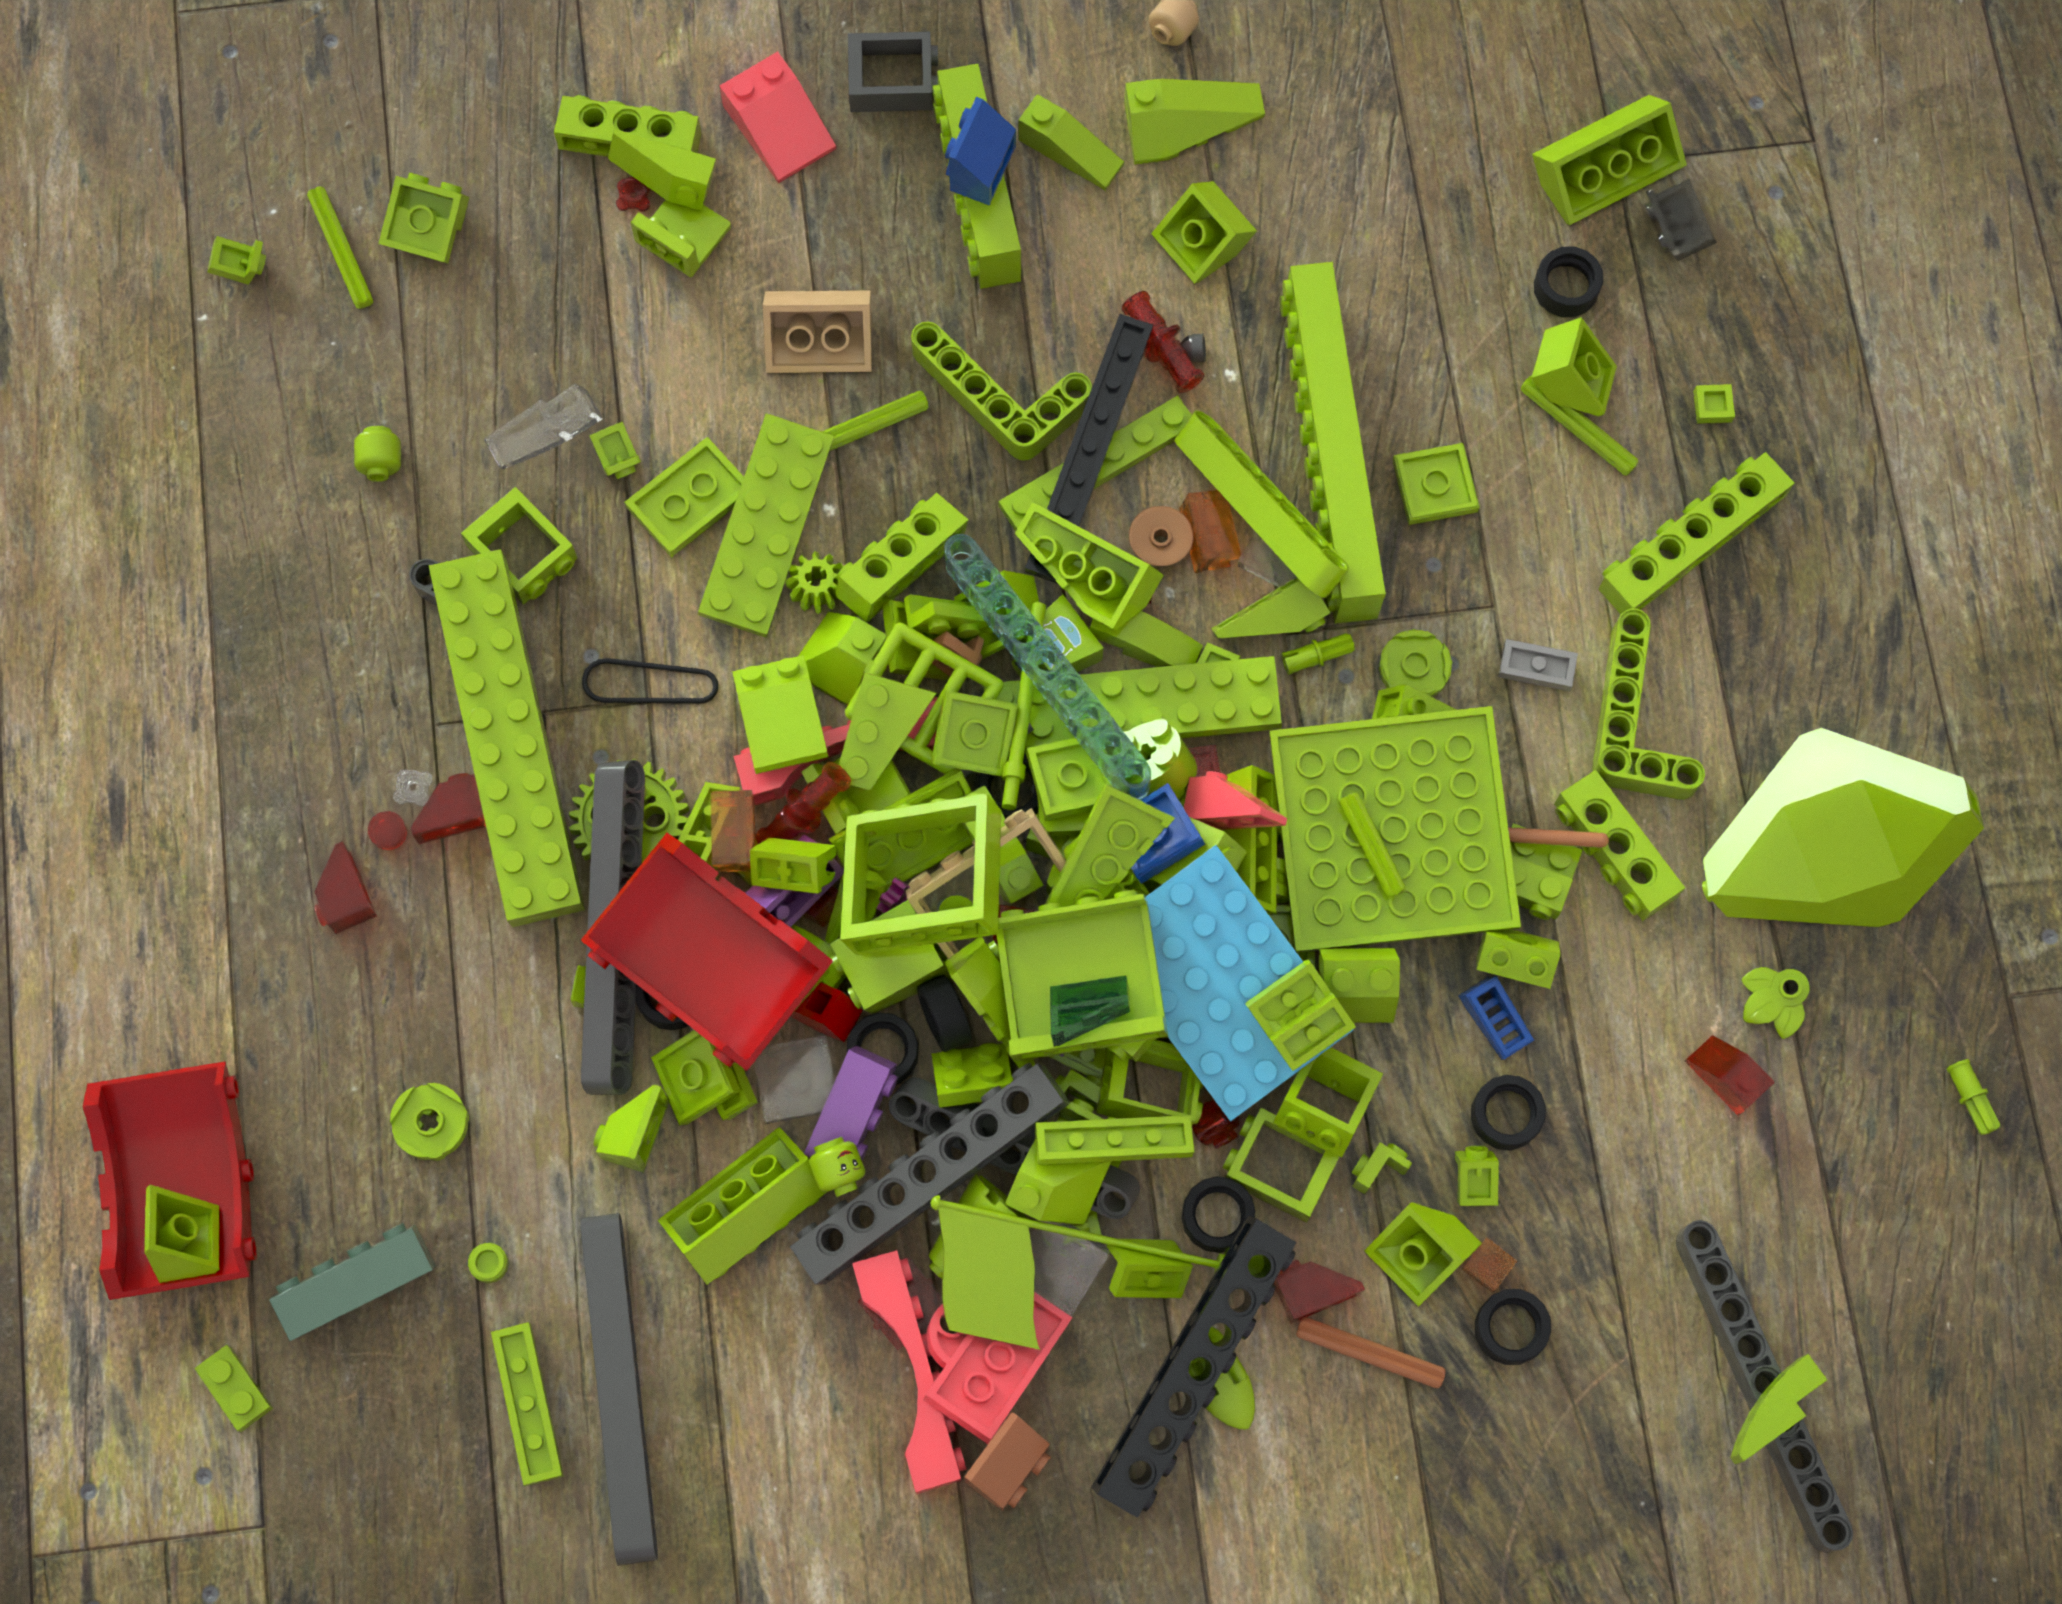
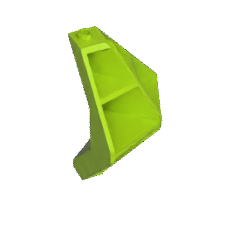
M1823 728L1802 734L1703 858L1706 880L1702 882L1704 895L1708 902H1714L1726 917L1882 927L1901 921L1984 829L1978 797L1963 777Z

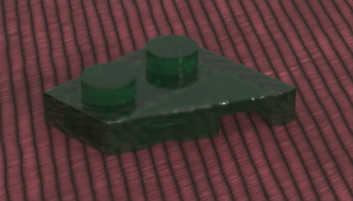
M1127 975L1051 986L1050 1018L1053 1046H1060L1129 1013L1130 996Z

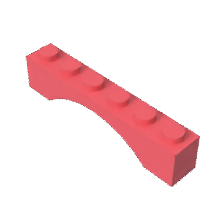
M934 697L908 734L910 738L914 739L938 697ZM851 720L847 722V725L834 729L831 726L822 727L828 753L827 758L842 753ZM936 732L927 746L931 750L934 748ZM749 747L743 749L740 755L733 756L748 808L784 798L793 784L803 776L801 771L811 764H819L827 759L823 758L756 774Z
M896 1250L854 1262L852 1265L863 1304L879 1315L896 1333L907 1350L914 1368L918 1389L917 1416L913 1435L906 1449L905 1456L915 1492L919 1494L962 1481L960 1472L967 1469L961 1447L953 1449L949 1433L956 1431L954 1422L923 1400L940 1373L939 1370L931 1372L927 1357L932 1355L927 1346V1333L920 1334L917 1319L924 1318L918 1295L912 1297L909 1295L906 1282L912 1281L913 1277L908 1259L900 1260Z

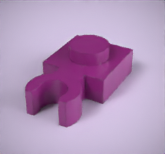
M895 877L885 894L882 893L879 898L880 903L876 907V916L879 917L907 901L905 890L910 888V886Z

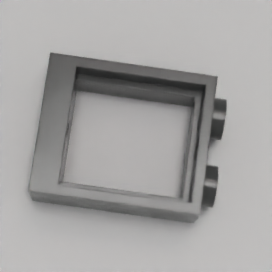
M930 32L848 33L850 112L933 110L932 86L938 85V76H932V66H938V45H931ZM922 54L923 85L864 87V55Z

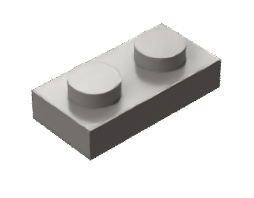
M1506 639L1498 677L1570 692L1573 685L1578 653Z

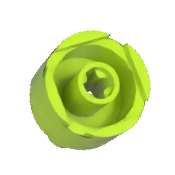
M1155 719L1152 722L1136 726L1130 731L1120 733L1114 740L1113 770L1129 794L1139 800L1167 783L1177 798L1180 799L1186 793L1184 788L1189 782V777H1196L1197 764L1195 758L1176 729L1164 719Z

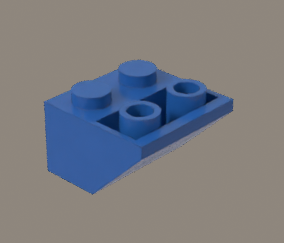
M976 97L971 109L965 108L959 122L961 131L957 139L952 137L947 146L945 158L949 159L946 175L950 178V191L990 205L1016 148V128L986 101Z

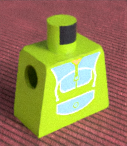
M1064 595L1060 596L1045 612L1037 671L1040 670L1045 678L1069 676L1103 660V646ZM1028 631L1024 635L1023 639H1021V645L1024 650L1026 647ZM1024 654L1012 661V666L1020 678Z

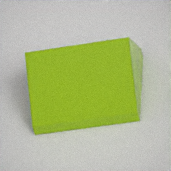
M149 1185L146 1188L145 1255L159 1283L214 1274L219 1270V1205Z

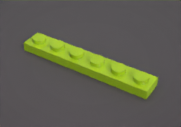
M1178 395L1114 433L1094 489L1175 442L1174 439L1192 416ZM1064 463L999 501V508L1015 531L1032 502L1047 509Z

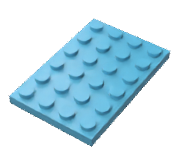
M1217 845L1213 846L1146 896L1168 1038L1230 1122L1346 1036L1344 1035L1302 1066L1292 1071L1245 1005L1247 1001L1303 963V961Z

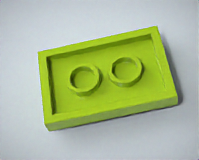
M706 437L624 503L630 513L672 558L734 508L744 476L716 445Z

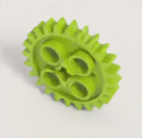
M647 762L643 767L645 772L642 863L666 833H669L677 840L682 833L680 828H684L688 818L680 815L690 811L687 803H679L685 798L683 790L673 791L677 786L676 779L673 777L664 782L666 777L665 770L661 768L653 774L651 762ZM593 773L589 774L593 783L591 787L584 784L579 785L584 797L572 798L574 805L579 810L569 812L571 820L578 822L571 825L569 830L572 835H580L573 842L577 849L586 847L581 854L585 861L591 859L595 776ZM650 798H656L655 802L647 804ZM662 814L665 816V819L658 827H650L646 824L650 816Z

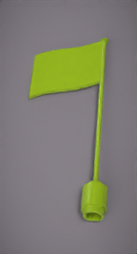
M940 1195L934 1196L930 1202L932 1209L938 1210L944 1247L942 1301L948 1329L1039 1350L1033 1319L1035 1266L1029 1227L1215 1268L1214 1274L1229 1248L1226 1249L1224 1254L1220 1253L1216 1260L944 1201L940 1200ZM1261 1254L1253 1256L1248 1263V1270L1251 1275L1258 1274L1264 1267V1259Z

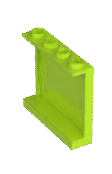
M1126 890L1115 893L1114 899L1099 901V897H1085L1076 901L1077 905L1061 907L1060 903H1049L1039 906V911L1024 914L1023 910L1015 909L1001 913V918H998L997 942L1011 1040H1008L1010 1056L1015 1061L1168 1037L1148 901L1144 893L1137 894L1135 890Z

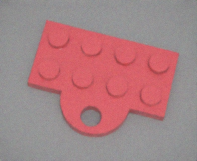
M1034 1292L1033 1319L1040 1350L959 1332L954 1334L947 1333L940 1325V1319L945 1317L943 1304L938 1307L928 1324L926 1334L927 1346L933 1359L943 1370L923 1400L986 1444H989L1072 1320L1070 1315L1036 1292Z

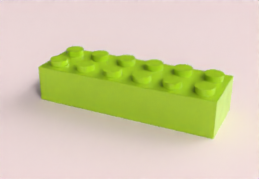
M979 64L937 71L938 85L932 86L935 102L933 103L936 123L940 124L941 128L940 141L943 154L946 153L951 138L957 139L961 131L959 122L965 108L971 109L976 97L987 102ZM1004 174L990 205L955 193L953 195L957 215L961 216L962 225H960L963 245L967 246L969 253L967 260L970 276H977L980 289L1021 282V247Z

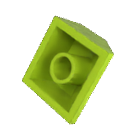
M1210 181L1192 183L1151 234L1192 282L1196 284L1236 257L1257 230L1216 183Z
M1580 317L1545 330L1532 373V379L1536 388L1543 392L1549 402L1595 416H1601L1606 411L1617 365L1583 318Z
M1395 948L1319 949V975L1340 1002L1353 1023H1394L1400 990V959Z

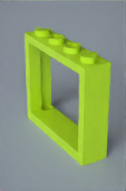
M970 793L962 798L950 800L938 798L925 804H901L894 809L882 811L866 810L861 814L847 816L840 940L855 955L998 934L1001 809L988 794ZM976 821L973 906L865 922L869 838Z

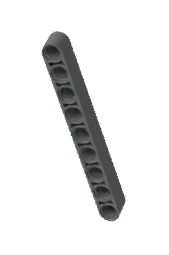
M636 760L604 762L599 764L595 771L588 930L642 864L645 772L643 766ZM587 946L581 1084L584 1091L589 1095H622L629 1091L632 1083L636 984L611 964L606 969L602 968L587 956L592 950Z
M620 1213L581 1218V1238L615 1559L617 1566L658 1560V1547L622 1219Z
M1693 1221L1678 1233L1676 1247L1751 1411L1762 1394L1755 1387L1756 1376L1762 1375L1766 1377L1771 1384L1781 1373V1370L1716 1229L1707 1221ZM1691 1231L1698 1232L1703 1236L1705 1241L1703 1249H1696L1691 1245L1688 1238ZM1707 1267H1713L1718 1270L1721 1275V1283L1719 1285H1713L1708 1282L1705 1276V1269ZM1723 1303H1730L1736 1308L1738 1315L1735 1322L1729 1321L1723 1316L1721 1311ZM1740 1339H1746L1753 1345L1754 1355L1752 1358L1744 1357L1738 1349ZM1802 1419L1766 1446L1812 1546L1825 1553L1842 1550L1849 1546L1852 1541V1525ZM1792 1448L1799 1450L1804 1457V1465L1801 1469L1795 1468L1789 1462L1788 1456ZM1809 1485L1814 1486L1820 1492L1821 1502L1817 1507L1811 1505L1806 1499V1489ZM1826 1523H1831L1837 1529L1838 1539L1835 1544H1830L1823 1536V1527Z

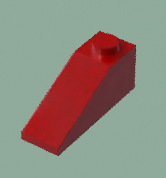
M820 982L790 1017L844 1043L863 1010L861 1008L857 1009L853 1001L842 991Z

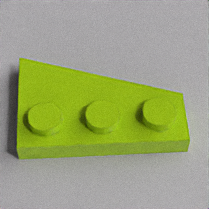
M865 672L835 781L871 790L937 693Z

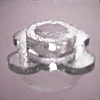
M400 770L396 776L397 791L393 794L396 803L403 805L406 802L416 803L420 807L427 805L430 801L428 789L429 785L433 783L432 775L428 771L420 773L416 770ZM412 785L417 786L416 790L411 791L410 787Z

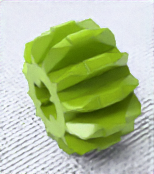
M814 551L812 560L809 561L806 557L800 555L798 558L800 566L790 565L789 574L792 577L786 580L787 588L792 590L790 593L791 601H801L800 607L804 612L811 605H814L815 612L820 614L822 611L821 605L824 604L833 610L835 608L834 599H838L835 596L838 583L836 577L844 566L842 563L833 564V556L830 553L823 560H820L819 553ZM814 579H821L819 586H813Z

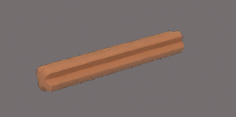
M1303 1317L1300 1320L1296 1331V1336L1300 1339L1433 1388H1440L1446 1375L1445 1368L1308 1317Z

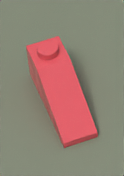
M1208 771L1205 776L1189 777L1184 809L1189 817L1219 830L1286 826V817L1243 787L1227 781V775Z

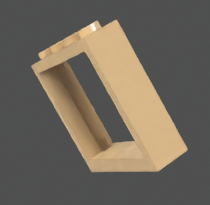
M1032 808L1026 812L1022 809L1018 810L1004 820L1005 826L1001 828L1000 847L1031 828L1061 873L1066 859ZM975 839L972 841L974 846L961 854L959 851H956L944 858L940 863L942 867L930 875L928 872H923L909 882L910 888L905 890L906 896L917 914L933 912L924 897L974 865ZM953 941L937 943L947 958L960 951Z

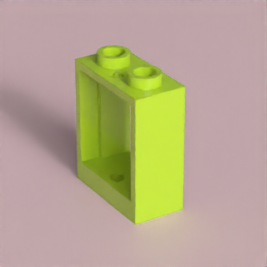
M514 487L467 527L461 535L466 546L475 555L490 552L487 547L521 517L526 515L557 546L555 550L520 580L509 570L515 597L524 605L530 599L534 600L540 597L547 589V584L556 576H563L569 572L574 566L577 555L573 545Z
M1155 1040L1138 1061L1182 1073L1177 1111L1123 1098L1128 1062L1131 1058L1127 1056L1123 1061L1106 1047L1097 1113L1118 1119L1190 1115L1191 1125L1199 1122L1203 1108L1202 1102L1198 1101L1199 1090L1204 1085L1173 1044Z
M1330 1047L1299 1070L1273 1123L1342 1158L1383 1073ZM1307 1076L1358 1102L1348 1124L1296 1098Z
M1260 1108L1256 1117L1248 1115L1239 1135L1245 1137V1140L1239 1151L1234 1148L1231 1149L1222 1167L1229 1171L1226 1178H1231L1243 1185L1248 1193L1307 1223L1339 1156L1273 1123L1276 1115ZM1263 1125L1323 1154L1300 1201L1240 1171Z

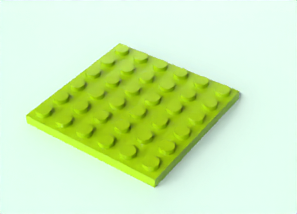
M1492 706L1270 730L1269 736L1278 811L1287 818L1286 826H1280L1294 946L1297 953L1318 951L1319 949H1336L1483 933L1486 931L1520 929L1519 906ZM1356 792L1359 794L1405 884V890L1394 897L1389 898L1386 896L1340 805V800L1351 793Z

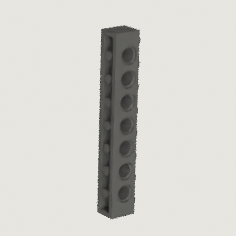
M1027 1063L1012 1074L1014 1081L1001 1089L1000 1086H996L981 1097L983 1104L972 1112L969 1109H965L950 1120L952 1127L941 1135L936 1131L927 1136L919 1143L921 1149L914 1155L909 1157L905 1154L888 1166L891 1172L878 1180L877 1177H874L858 1188L860 1195L848 1203L845 1199L827 1211L829 1218L821 1224L817 1225L816 1222H813L799 1231L796 1235L799 1240L792 1244L790 1248L814 1284L822 1285L830 1282L849 1268L852 1263L857 1262L930 1208V1202L934 1196L940 1195L941 1200L1033 1132L1037 1122L1048 1121L1071 1104L1045 1065L1037 1063L1032 1066L1031 1063ZM1024 1092L1028 1096L1029 1106L1025 1112L1018 1114L1013 1108V1100L1017 1094ZM993 1115L998 1122V1129L994 1135L987 1137L983 1133L982 1123L986 1117ZM962 1138L967 1145V1151L963 1158L957 1160L952 1155L951 1147L955 1140ZM931 1161L935 1165L936 1174L933 1180L927 1183L921 1177V1168L925 1162ZM899 1183L904 1188L905 1197L899 1205H895L890 1198V1192L892 1187ZM866 1206L870 1207L874 1213V1221L868 1228H865L860 1222V1213ZM835 1229H838L843 1235V1244L838 1250H834L829 1243L830 1234Z

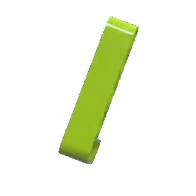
M928 321L921 322L912 330V353L915 360L1014 458L1022 461L1034 458L1082 416L1092 389L1090 379L1083 373L1074 372L1066 375L1029 408L1024 410L937 324ZM924 340H931L935 342V344L931 347H923L920 345V343ZM947 364H956L959 366V368L954 371H948L943 367ZM973 387H978L984 390L981 394L973 395L967 392L969 389ZM1077 390L1084 395L1080 398H1073L1068 393ZM996 411H1003L1008 416L997 419L992 414ZM1054 413L1058 418L1049 421L1042 418V415ZM1020 435H1028L1032 440L1028 443H1021L1016 438Z
M1630 608L1619 616L1611 633L1592 771L1596 770L1606 784L1612 788L1685 800L1692 797L1703 783L1705 778L1703 765L1698 760L1690 757L1634 748L1651 624L1648 615L1644 611ZM1623 625L1634 626L1639 634L1631 635L1627 633ZM1618 659H1629L1633 663L1634 668H1624L1620 665ZM1614 692L1625 693L1629 698V702H1619L1615 698ZM1609 726L1620 727L1625 736H1614L1610 732ZM1604 761H1615L1619 765L1620 771L1613 772L1608 770ZM1648 766L1652 768L1656 773V778H1648L1643 775L1640 767ZM1677 773L1688 774L1693 784H1683L1679 781Z

